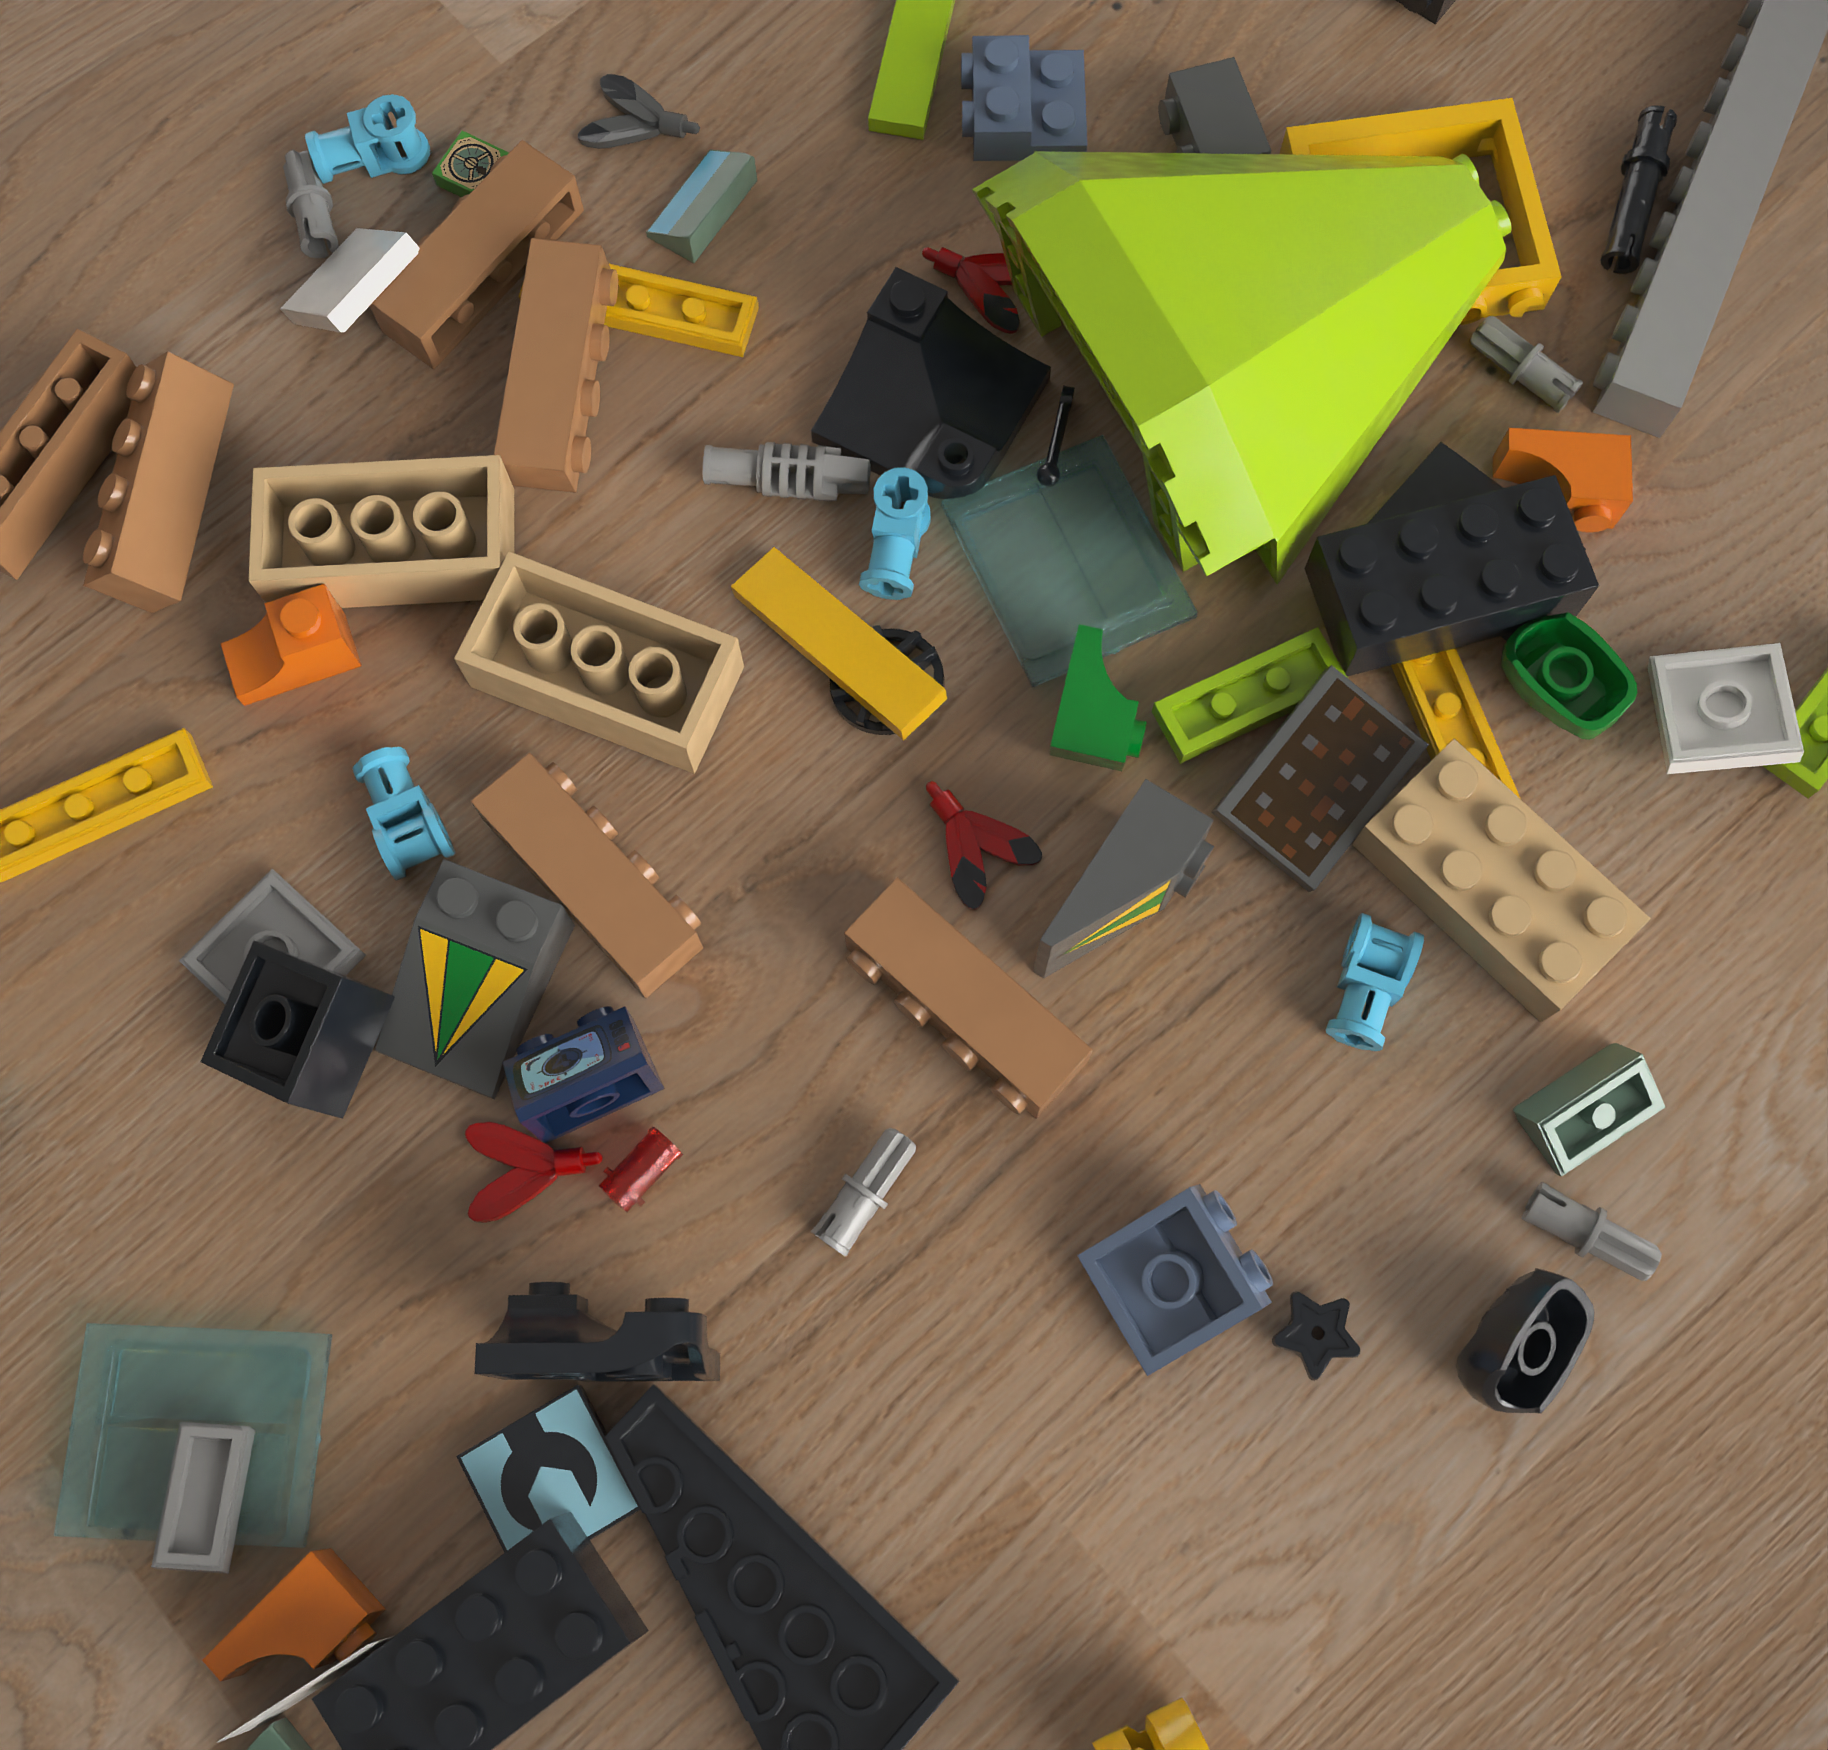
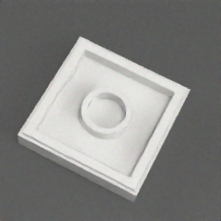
M356 228L280 310L293 324L335 332H345L414 259L420 248L406 232Z
M1780 643L1650 656L1648 673L1667 774L1796 763L1801 761L1804 749Z

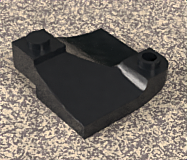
M895 267L868 310L866 324L852 356L830 399L811 430L812 442L819 446L841 448V456L868 459L871 464V471L880 476L893 468L906 467L915 470L924 478L928 488V496L938 499L965 497L980 490L1002 461L1048 383L1051 366L1013 347L977 323L948 298V291ZM963 457L966 459L963 463L957 464Z
M533 1282L529 1283V1295H508V1310L498 1331L489 1341L476 1343L474 1374L502 1380L574 1379L582 1382L720 1381V1353L708 1346L707 1316L702 1313L689 1312V1299H645V1312H625L623 1324L616 1331L588 1314V1299L577 1294H570V1283Z

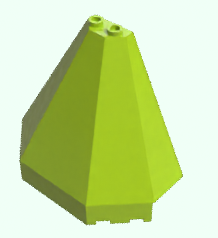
M1034 151L1032 155L972 189L999 234L1014 292L1037 331L1042 337L1060 327L1062 320L1141 450L1154 524L1182 571L1184 572L1199 564L1204 574L1208 576L1255 549L1277 585L1503 263L1506 253L1503 237L1509 234L1512 229L1509 216L1502 204L1497 200L1490 202L1480 188L1477 170L1473 162L1465 154H1461L1451 160L1443 156Z

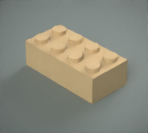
M500 455L253 468L249 582L265 603L324 583L341 608L481 601L485 599L508 551L514 553V487Z
M508 551L454 658L470 687L693 774H695L744 669L737 637Z
M1455 739L1364 826L1352 844L1540 1022L1562 1010L1651 919Z

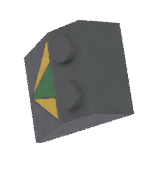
M1145 779L1040 939L1033 972L1042 978H1046L1164 910L1175 892L1186 898L1206 865L1204 864L1214 848L1213 845L1205 841L1214 820Z
M443 859L415 917L392 992L395 998L382 1026L375 1051L495 1100L506 1076L503 1062L515 1057L516 1049L522 1042L575 927L564 907L548 899Z

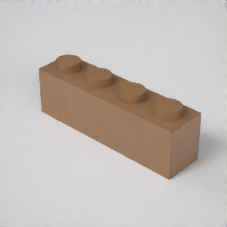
M521 140L508 155L500 157L493 164L490 173L470 194L464 195L456 202L451 214L431 234L419 240L417 246L420 248L418 254L369 305L382 333L429 367L435 369L525 274L531 238L556 241L583 213L584 208L575 176L524 140Z
M531 238L494 455L501 456L513 486L576 493L579 474L587 473L589 469L591 441L589 437H586L589 416H597L600 405V385L595 380L598 361H605L609 350V329L607 325H604L607 306H614L618 295V274L616 270L610 268L602 245Z
M76 329L0 432V572L15 580H18L111 451L115 432L121 422L127 418L132 399L126 396V388L133 371L137 368L127 353L79 329Z
M168 351L146 365L140 364L133 371L126 388V396L132 399L128 415L117 428L112 441V450L117 453L114 469L103 482L98 495V506L103 508L99 526L90 535L83 552V562L88 564L83 586L150 613L157 612L181 601L234 387L233 383Z
M529 752L470 802L483 821L552 897L564 907L573 920L646 999L703 949L695 931L701 925V922L679 896L675 895L671 900L667 901L653 886L660 879L659 876L636 850L626 857L611 841L618 835V832L595 806H592L585 812L573 800L571 796L578 790L568 776L554 762L544 768Z
M898 877L844 932L846 948L851 952L846 957V960L852 968L873 985L879 979L898 994L893 1000L897 1008L917 1026L923 1027L928 1021L946 1038L941 1044L944 1050L968 1071L977 1065L995 1082L990 1087L992 1093L1014 1113L1019 1115L1026 1109L1037 1119L1087 1064L1093 1050Z

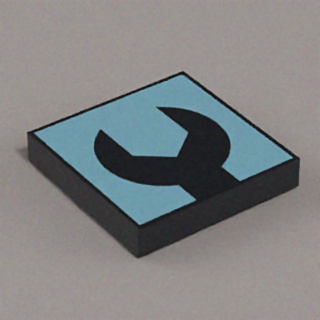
M582 1385L574 1386L456 1456L504 1553L547 1520L571 1512L588 1539L592 1540L641 1510L605 1438L607 1432Z

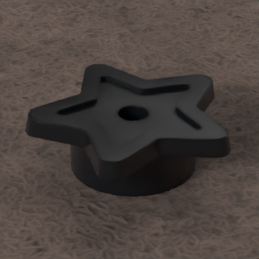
M1296 1291L1290 1295L1291 1320L1287 1326L1273 1336L1272 1343L1274 1346L1294 1352L1300 1357L1309 1379L1313 1381L1318 1380L1332 1358H1356L1360 1355V1347L1345 1329L1350 1307L1347 1299L1340 1298L1319 1305L1300 1292ZM1314 1327H1320L1323 1330L1324 1336L1321 1340H1316L1312 1337V1329Z

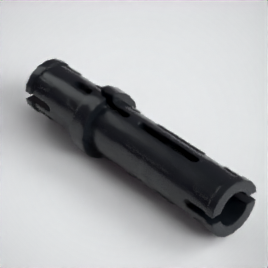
M1650 106L1641 111L1632 149L1624 155L1622 160L1621 173L1624 175L1605 250L1600 259L1604 269L1609 270L1612 267L1614 256H1618L1613 273L1627 274L1637 270L1658 185L1663 180V177L1667 176L1669 171L1670 158L1667 155L1673 129L1677 123V115L1670 109L1666 113L1664 124L1660 125L1665 109L1664 106Z

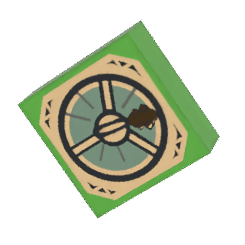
M461 131L432 172L437 186L463 197L470 194L490 173L493 164L500 157L508 155L509 152Z

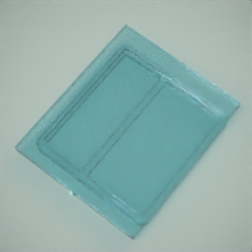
M1103 434L1060 452L1057 467L1060 470V479L1052 487L1041 485L1037 479L1038 469L1046 462V458L986 482L980 490L973 494L941 501V506L1032 688L1068 672L1079 624L1103 629L1102 657H1106L1197 618L1198 612Z
M87 1323L72 1421L69 1427L70 1434L54 1536L156 1541L180 1422L250 1426L255 1429L234 1545L307 1547L318 1448L321 1442L320 1432L332 1334Z

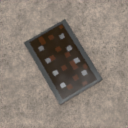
M1331 665L1322 672L1211 813L1304 889L1311 892L1316 890L1429 744Z

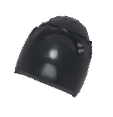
M1535 1268V1271L1519 1277L1491 1305L1490 1310L1486 1311L1475 1335L1459 1354L1456 1368L1458 1378L1463 1387L1472 1398L1495 1411L1541 1414L1563 1387L1588 1340L1595 1314L1592 1302L1581 1287L1565 1276Z

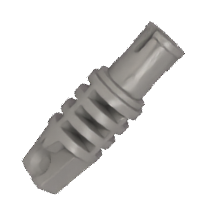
M766 442L765 445L760 444L758 450L713 447L712 445H706L704 449V484L754 486L757 493H762L766 497H795L797 499L806 500L808 498L818 501H837V494H868L870 461L868 459L841 456V448Z

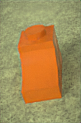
M1508 428L1493 455V478L1522 484L1555 475L1578 531L1599 532L1607 528L1613 529L1633 502L1631 435Z
M325 583L264 603L267 613L256 626L236 638L220 643L235 695L244 706L362 666L346 615Z
M331 1548L310 1551L202 1661L220 1682L244 1675L257 1663L271 1655H292L304 1658L313 1669L334 1663L336 1660L341 1662L373 1640L377 1633L370 1625L386 1609Z

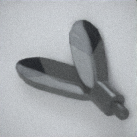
M607 74L600 79L603 94L613 106L625 115L591 122L580 130L578 140L586 147L597 149L612 148L650 139L659 134L684 138L686 133H699L700 126L698 123L688 121L685 114L664 111L658 101L625 76Z

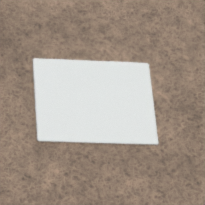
M394 1636L370 1643L217 1743L264 1725L360 1663Z

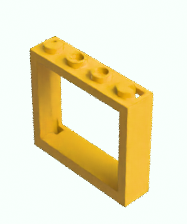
M1513 98L1286 127L1279 154L1443 156L1451 160L1461 154H1465L1469 158L1491 155L1505 209L1511 222V231L1521 266L1498 269L1459 325L1471 324L1489 316L1510 314L1514 317H1522L1524 312L1545 309L1562 276Z

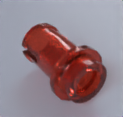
M652 1126L648 1130V1134L614 1170L607 1167L603 1171L607 1177L598 1187L627 1213L635 1204L642 1207L645 1201L641 1197L676 1159L679 1160L683 1154L664 1134Z

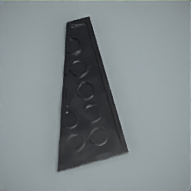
M653 1384L610 1430L605 1438L642 1513H645L666 1555L664 1557L676 1581H679L696 1615L695 1619L762 1750H903L960 1682L959 1678L657 1385Z

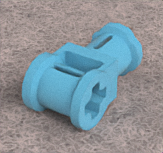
M394 94L383 95L373 100L366 108L348 112L347 117L350 126L323 134H318L315 130L305 134L309 154L323 184L331 182L333 175L364 166L371 178L390 172L410 174L421 169L427 163L430 156L428 140L424 133L415 127L416 113L411 103L403 96ZM389 112H392L396 118V128H394L388 116ZM397 142H401L407 155L406 157L401 156Z
M903 467L893 468L884 472L877 479L873 488L874 503L876 505L872 526L874 543L868 570L861 573L859 586L862 590L876 597L891 600L911 597L914 587L912 580L909 579L913 558L918 556L921 536L927 531L931 522V511L927 503L928 488L924 478L915 470ZM905 502L904 508L900 509L901 503Z
M385 747L361 757L352 769L356 780L360 783H365L374 804L366 808L373 825V838L389 872L397 881L406 877V869L440 854L449 858L455 855V850L437 810L419 785L415 787L406 768L410 762L406 750L402 747ZM389 783H390V785H391V787H392V789H393V793L391 792V789H390V787H389Z
M1364 913L1359 915L1350 934L1341 963L1343 970L1337 987L1345 990L1337 1018L1328 1021L1326 1027L1328 1035L1338 1042L1357 1049L1382 1050L1385 1037L1381 1034L1388 1008L1389 1006L1393 1007L1403 997L1405 988L1412 978L1424 943L1423 934L1412 932L1407 936L1373 924L1370 915Z

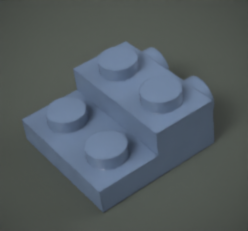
M1029 35L972 36V53H961V89H972V101H962V137H973V161H1021L1032 155L1034 151L1087 152L1084 50L1029 51Z
M1201 1184L1189 1187L1077 1255L1147 1376L1272 1303L1265 1292L1266 1289L1273 1286V1280L1268 1269L1254 1250L1251 1249L1242 1254L1229 1232L1230 1229L1237 1226V1221L1231 1208L1217 1190L1207 1195Z

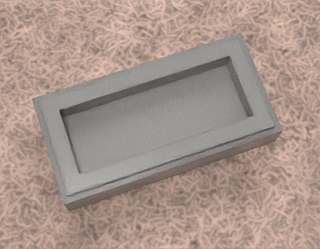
M180 1422L151 1567L163 1570L229 1574L255 1429L250 1426Z

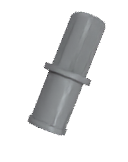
M293 149L286 153V163L283 166L289 190L285 200L286 208L289 214L296 220L301 251L311 258H325L329 255L324 238H326L328 248L332 253L339 246L330 216L333 207L332 196L328 190L323 188L322 181L315 170L309 151L305 150L299 153Z
M1495 316L1487 317L1477 327L1470 339V343L1475 349L1511 375L1509 382L1512 385L1519 381L1553 407V410L1557 413L1567 405V401L1572 399L1584 383L1541 352L1544 348L1542 344L1538 343L1534 347Z
M886 1129L851 1178L844 1174L842 1180L846 1182L811 1232L839 1253L847 1256L850 1252L849 1250L858 1239L859 1234L878 1208L882 1207L885 1210L888 1206V1203L882 1199L915 1153L916 1145L914 1142L896 1129Z
M1541 1182L1536 1187L1525 1207L1526 1210L1523 1212L1522 1220L1542 1230H1546L1574 1246L1575 1254L1584 1257L1587 1253H1590L1640 1281H1647L1660 1263L1662 1253L1659 1248L1607 1220V1210L1599 1207L1594 1211L1566 1197L1563 1193L1549 1187L1544 1182Z

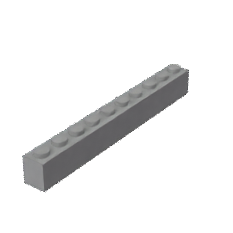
M1828 0L1747 1L1737 24L1746 28L1744 36L1736 33L1720 68L1729 71L1726 79L1718 77L1703 108L1704 112L1712 114L1709 123L1703 121L1699 123L1686 150L1685 155L1694 158L1691 168L1685 166L1681 168L1668 195L1667 200L1676 203L1672 214L1666 211L1663 213L1650 240L1649 246L1658 249L1654 260L1649 258L1644 260L1631 287L1630 292L1640 295L1636 306L1627 304L1613 332L1612 339L1621 342L1616 354L1607 353L1594 379L1593 386L1602 389L1593 413L1661 438L1681 410L1827 33Z

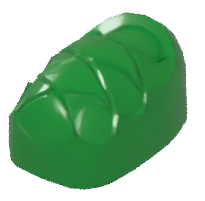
M1569 612L1544 616L1523 624L1513 632L1503 646L1501 667L1519 696L1559 728L1581 739H1593L1611 727L1632 705L1637 696L1635 678L1622 659L1594 629Z

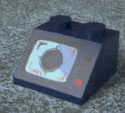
M611 1006L593 1010L578 1019V1028L554 1038L553 1034L534 1037L522 1043L516 1049L517 1056L503 1062L518 1120L543 1143L547 1144L665 1089L638 1027L625 1006L616 1011Z

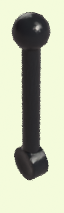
M1063 385L1046 462L1037 471V479L1045 487L1056 485L1060 479V470L1057 467L1075 387Z

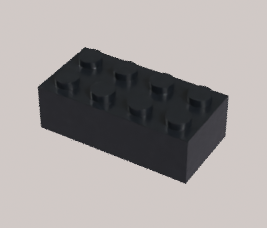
M1555 475L1318 536L1304 568L1333 651L1347 677L1511 634L1523 624L1544 616L1566 612L1577 616L1599 587Z
M569 1512L547 1520L313 1697L312 1700L342 1750H494L649 1630L573 1514Z

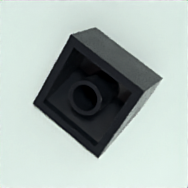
M253 941L200 1062L287 1104L343 1119L395 996L263 943Z

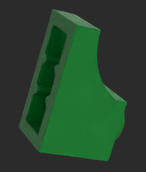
M1079 624L1049 755L1122 772L1126 756L1139 758L1147 721L1135 719L1139 701L1126 699L1115 688L1106 672L1102 657L1103 629Z

